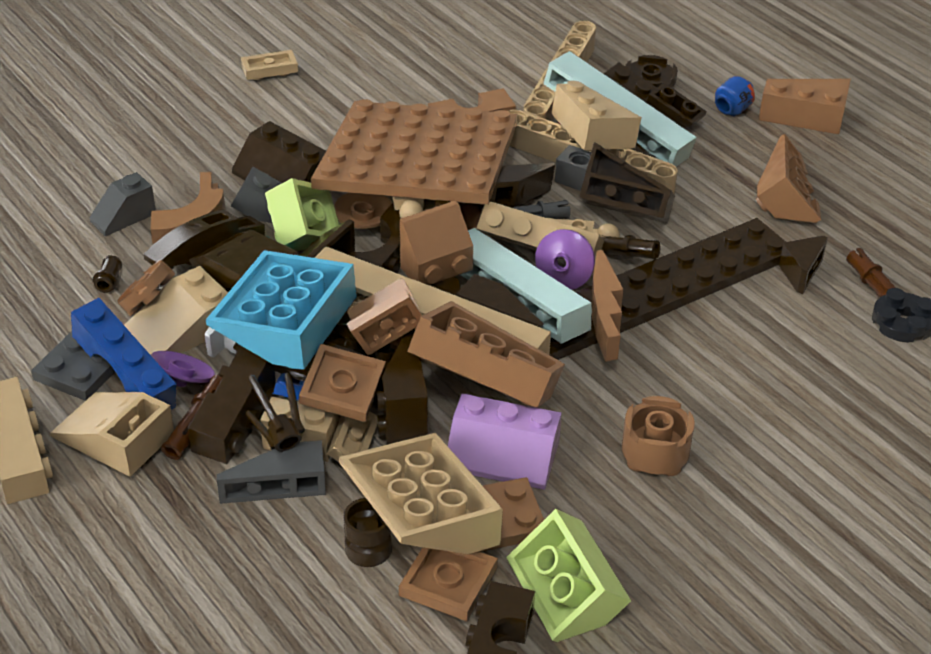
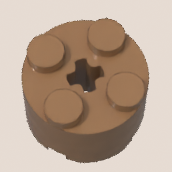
M663 396L643 398L642 403L635 407L632 404L625 415L622 452L627 460V466L636 472L643 471L650 474H666L668 476L678 475L690 457L695 426L693 415L690 411L687 414L681 409V403Z

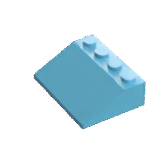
M264 250L206 318V325L272 364L304 370L318 351L320 344L324 343L356 298L354 264Z

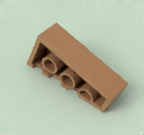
M453 301L420 316L407 351L518 399L525 405L536 408L551 398L565 366L561 361Z

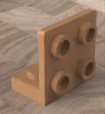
M400 278L348 309L347 313L351 321L347 325L366 354L370 355L416 328L422 313L407 283L403 278Z

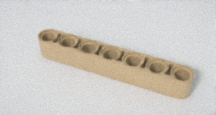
M590 21L576 22L551 61L570 51L587 63L594 51L596 25ZM547 67L524 104L523 111L553 122L552 108L555 92L543 84L548 70Z
M521 110L508 111L509 113L518 114L517 127L510 143L511 147L555 163L556 158L569 145L583 149L561 124ZM606 149L671 189L675 194L678 172L675 165L631 149Z

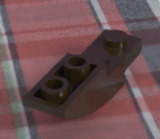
M620 62L604 73V75L681 127H692L707 113L706 110L677 92L674 88L665 83L655 87Z
M224 209L194 218L167 233L144 253V260L151 265L162 260L171 269H174V266L191 265L189 259L237 233L252 229L265 236V224L251 216L237 218Z

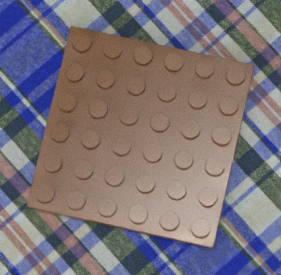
M368 99L354 101L311 177V187L318 190L489 205L517 127L518 114L509 113L505 110L488 112L482 111L479 108L463 110L454 109L452 106L437 108L427 107L425 104L400 105L394 101L386 103H374Z

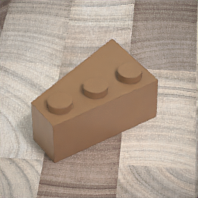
M767 79L762 96L759 120L839 134L851 79Z

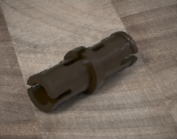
M626 235L624 238L604 236L605 238H603L604 243L601 250L605 254L620 255L624 259L641 257L654 260L660 255L661 246L658 240L636 239L633 235Z

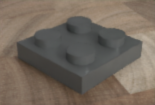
M71 331L31 370L34 381L86 401L115 373V370L102 356L97 354L90 357L72 337Z

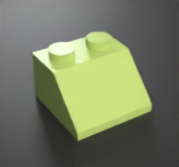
M291 178L265 192L268 211L275 230V239L296 251L306 250L312 242L320 238L325 232L339 225L329 190L312 189L310 182Z

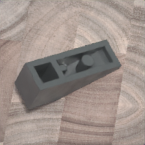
M322 440L300 442L294 448L283 452L272 449L217 474L220 504L326 495Z

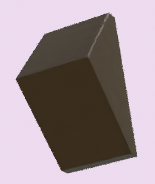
M817 236L783 243L779 267L797 293L803 294L821 265L828 237Z

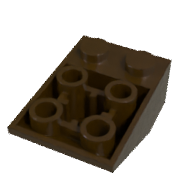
M251 229L229 237L189 259L193 269L201 266L226 291H229L264 250L298 256L299 254L296 250Z

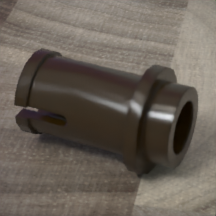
M113 255L106 256V259L104 258L100 270L94 274L93 283L98 291L107 293L116 288L118 283L117 276L122 268V261L118 257Z

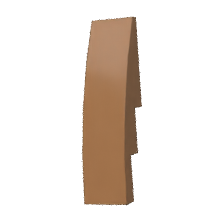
M599 250L596 253L591 293L592 320L596 339L606 362L618 360L623 287L604 251Z

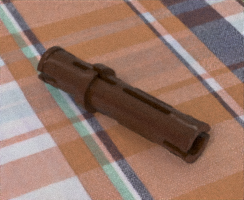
M213 375L203 391L193 397L191 401L192 406L178 423L167 441L161 446L162 452L167 457L173 460L180 459L182 453L190 444L188 432L185 435L182 433L192 421L207 392L215 393L223 377Z

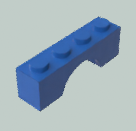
M100 298L71 312L72 337L90 357L98 354L107 360L120 378L126 392H144L169 404L171 410L176 408V383Z

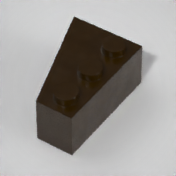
M594 142L579 198L585 204L668 224L675 199L672 190Z
M236 342L233 346V349L236 350V355L229 367L225 365L221 367L218 375L223 378L215 393L207 392L188 426L191 452L224 464H228L234 454L242 450L247 437L252 431L257 430L246 416V412L248 410L252 411L260 420L265 411L249 381V377L251 375L256 377L269 401L271 397H279V395L273 394L276 384L274 364Z

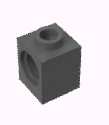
M569 145L556 158L555 182L581 191L591 152Z

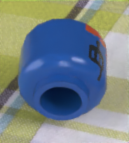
M739 76L729 78L715 92V104L718 110L723 114L731 116L741 114L755 100L753 85L748 80Z

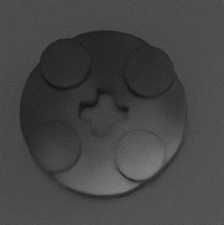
M899 288L888 289L886 295L881 296L875 302L872 321L873 323L876 321L880 326L879 331L890 339L909 343L914 342L916 337L924 336L923 340L931 336V299L906 293Z

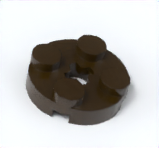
M642 55L638 56V61L631 63V59L626 64V67L649 81L655 87H659L663 83L670 87L676 84L677 67L674 64L673 68L668 65V59L664 57Z

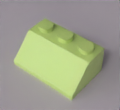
M555 509L506 557L522 587L535 591L534 608L552 641L559 642L606 626L631 602L582 520L558 509Z

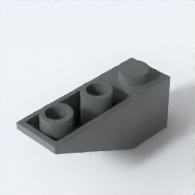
M252 167L231 207L258 221L273 223L268 211L265 192L282 183Z

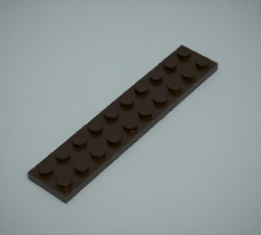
M755 218L616 275L623 287L620 333L778 266L783 243L786 241L761 220ZM592 286L576 292L591 302ZM592 314L590 331L564 343H560L551 337L549 355L559 360L598 343Z

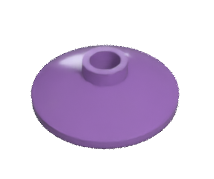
M560 229L549 233L541 240L536 250L535 262L538 269L573 290L585 284L594 271L595 255L591 244L584 236L573 230ZM558 257H563L566 260L565 267H561L558 264Z
M156 351L151 354L174 380L176 386L185 387L187 383L210 382L211 377L215 375L214 370L208 364L186 354L173 351Z

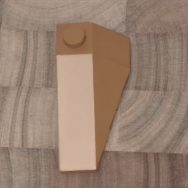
M785 134L779 138L758 182L756 201L763 211L767 212L769 210L774 218L817 223L821 220V211L818 201L816 199L811 200L810 194L814 192V189L806 177L808 172L801 153Z

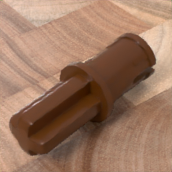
M856 248V251L852 250L848 254L846 261L859 273L862 283L868 284L879 297L886 295L888 289L896 288L882 273V267L879 264H875L862 248Z

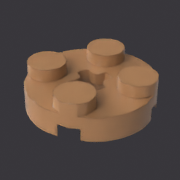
M162 260L157 261L143 272L145 275L138 281L135 280L117 300V303L129 316L133 315L143 303L145 305L149 304L159 294V291L156 289L159 284L161 286L165 285L175 275V272Z

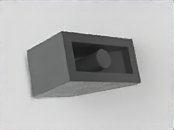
M137 172L112 182L89 217L90 222L104 236H108L150 217L151 211H156L152 185Z

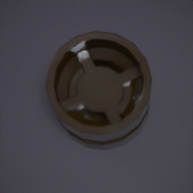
M366 498L350 503L344 511L345 554L352 563L361 567H375L384 563L392 552L391 530Z

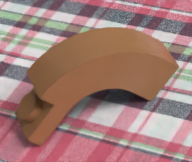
M200 172L199 195L189 205L172 210L151 211V236L153 244L167 233L194 218L223 209L226 211L224 190L219 189L218 183H213L212 172Z

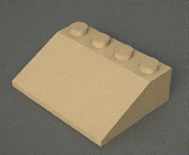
M436 433L339 457L340 465L401 544L462 554L480 552L500 545L503 509Z

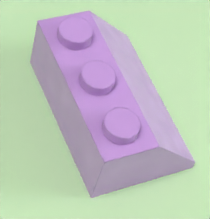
M461 394L452 420L448 447L473 476L503 482L527 477L531 487L545 490L559 444L562 412Z

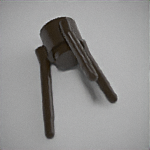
M285 374V381L292 419L288 418L285 414L276 415L256 377L251 375L249 381L270 419L268 422L269 428L267 429L252 411L248 410L246 416L265 437L271 449L283 452L294 448L302 440L300 434L305 432V428L300 421L291 374Z

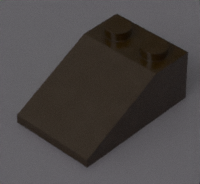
M415 328L402 337L382 376V391H376L378 412L383 411V415H377L379 436L385 435L386 445L428 435V396L421 359L419 356L407 352Z

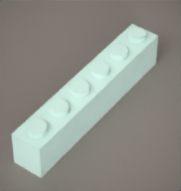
M570 51L549 63L543 84L554 92L556 91L557 84L579 81L642 117L637 143L656 156L657 159L677 167L689 158L697 137Z
M476 228L468 230L473 243V270L460 274L461 276L469 280L476 274L503 284L544 323L543 329L551 331V337L560 343H564L591 330L592 308L590 301Z

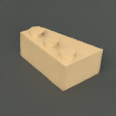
M568 81L567 84L556 85L552 115L584 150H592L594 142L601 145L604 149H631L636 147L642 117L579 81Z

